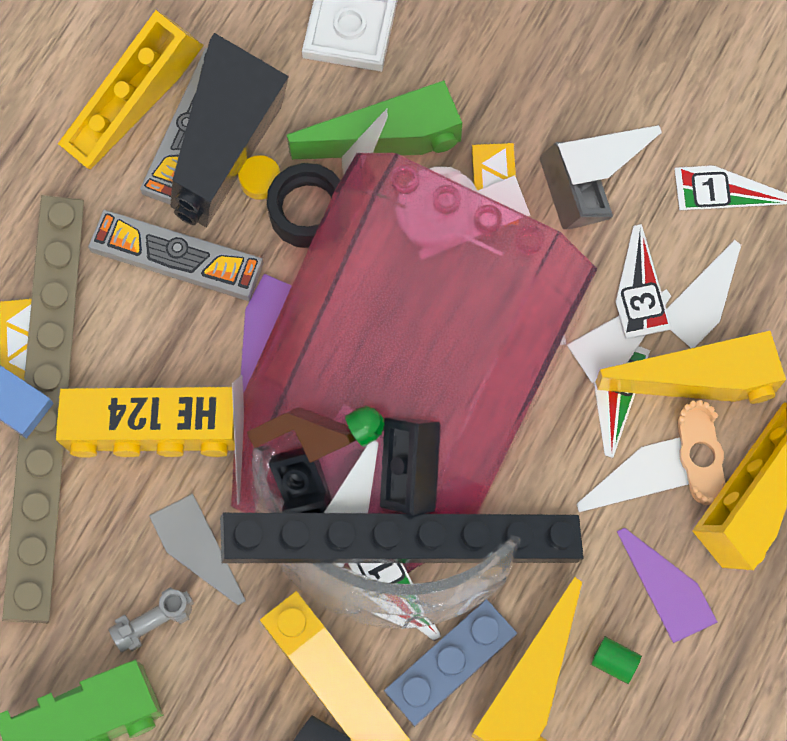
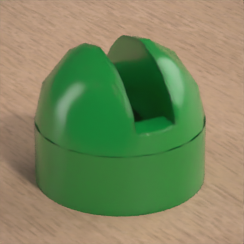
M363 406L345 415V420L351 433L362 447L367 446L382 435L385 427L384 418L375 408Z

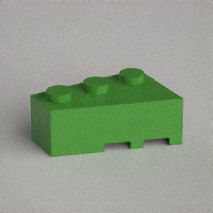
M135 659L79 682L80 686L53 698L52 693L37 698L38 706L14 717H10L8 710L0 713V735L3 741H111L125 733H128L129 738H134L156 727L154 720L164 716L143 665Z

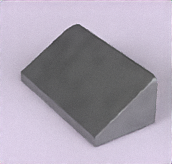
M555 142L540 156V162L562 228L574 229L611 219L613 214L601 180L573 185L558 147L559 143L565 142Z

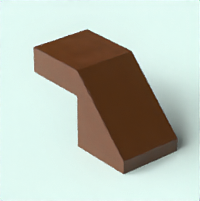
M300 407L247 431L253 447L256 448L294 430L310 463L356 441L348 425Z

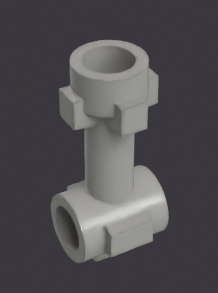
M170 587L162 592L159 605L132 621L126 615L116 619V625L109 628L110 635L120 652H124L127 649L134 651L142 646L139 637L168 620L178 622L179 624L189 620L194 601L187 591L180 592Z

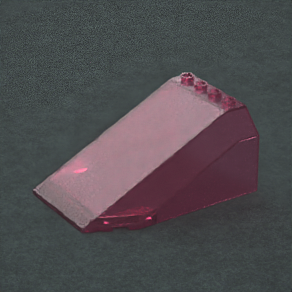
M356 153L334 191L244 391L240 503L237 505L234 451L232 508L242 513H282L284 501L268 463L271 455L302 448L294 430L256 448L253 447L247 431L297 407L347 425L345 415L357 408L368 406L375 408L384 419L385 417H397L439 422L441 429L436 509L434 512L425 514H479L586 308L598 269L558 230L397 153ZM383 429L382 435L375 440L379 444L368 513L405 514L380 507ZM357 440L319 459L331 499L334 498L366 446L362 447ZM348 563L344 564L345 567L351 569ZM424 563L402 564L405 567L407 573H409L416 567H420Z

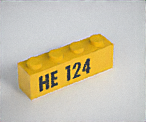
M232 387L60 389L56 441L70 451V455L84 458L97 456V451H113L114 455L120 457L140 456V451H157L158 455L164 457H181L184 455V451H201L200 453L204 456L223 457L227 455L228 451H235Z

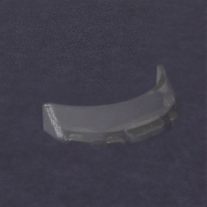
M268 445L253 449L251 483L255 513H282L284 501L271 492L267 481L268 463L271 455H274L275 448ZM512 535L496 553L469 570L449 578L426 583L395 584L380 582L346 568H341L333 563H278V565L288 578L309 598L337 615H346L358 623L375 627L418 628L434 625L460 616L495 593L507 580L521 538Z

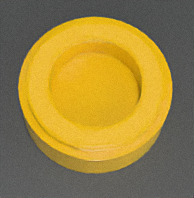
M257 155L248 158L238 173L241 189L247 196L253 199H267L268 189L275 177L280 174V169L277 163L270 157Z

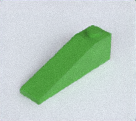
M443 80L287 134L286 136L292 160L342 158L358 138L387 109L388 117L371 157L423 155L432 151L436 153L448 151L460 142L462 137V121Z

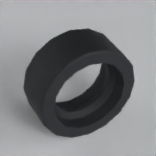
M301 163L290 166L275 177L268 189L266 205L273 230L283 241L295 247L315 248L326 245L340 234L347 221L348 202L343 182L332 170L320 164ZM302 186L320 187L326 190L331 197L333 203L332 212L320 224L309 227L297 226L291 223L284 215L283 201L286 195L295 188Z

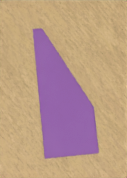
M266 274L263 275L245 309L241 362L244 394H247L301 291V289Z
M626 528L617 531L673 643L718 623L698 583Z

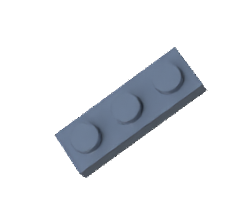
M486 599L384 690V693L415 727L516 637L517 632Z

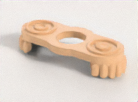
M698 400L697 402L691 401L690 404H686L679 414L680 461L686 470L692 497L703 505H711L726 484L722 468L724 451L721 444L717 441L714 421L718 414L714 412V407H709L708 402L703 403L702 400ZM704 444L712 450L714 460L710 466L699 467L692 462L690 449L693 445Z

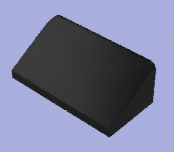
M385 417L380 507L409 515L434 512L437 498L440 423L431 420Z

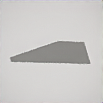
M193 494L149 515L169 555L237 605L246 601L228 564H221L220 547Z

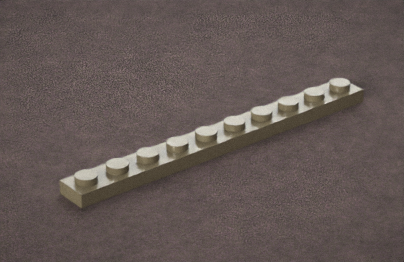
M41 195L24 381L49 397L54 404L27 439L19 434L2 621L49 623L64 448L56 441L60 389H68L84 206V200Z

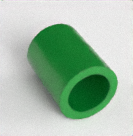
M604 636L590 665L629 684L641 661L642 655Z

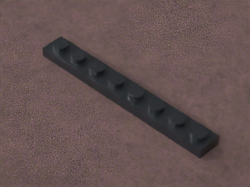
M223 512L220 517L221 564L578 563L584 559L579 515Z

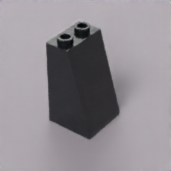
M216 33L212 35L206 52L172 179L170 207L175 209L174 214L182 221L190 225L199 223L206 228L237 180L242 166L252 156L281 109L289 78L288 75Z

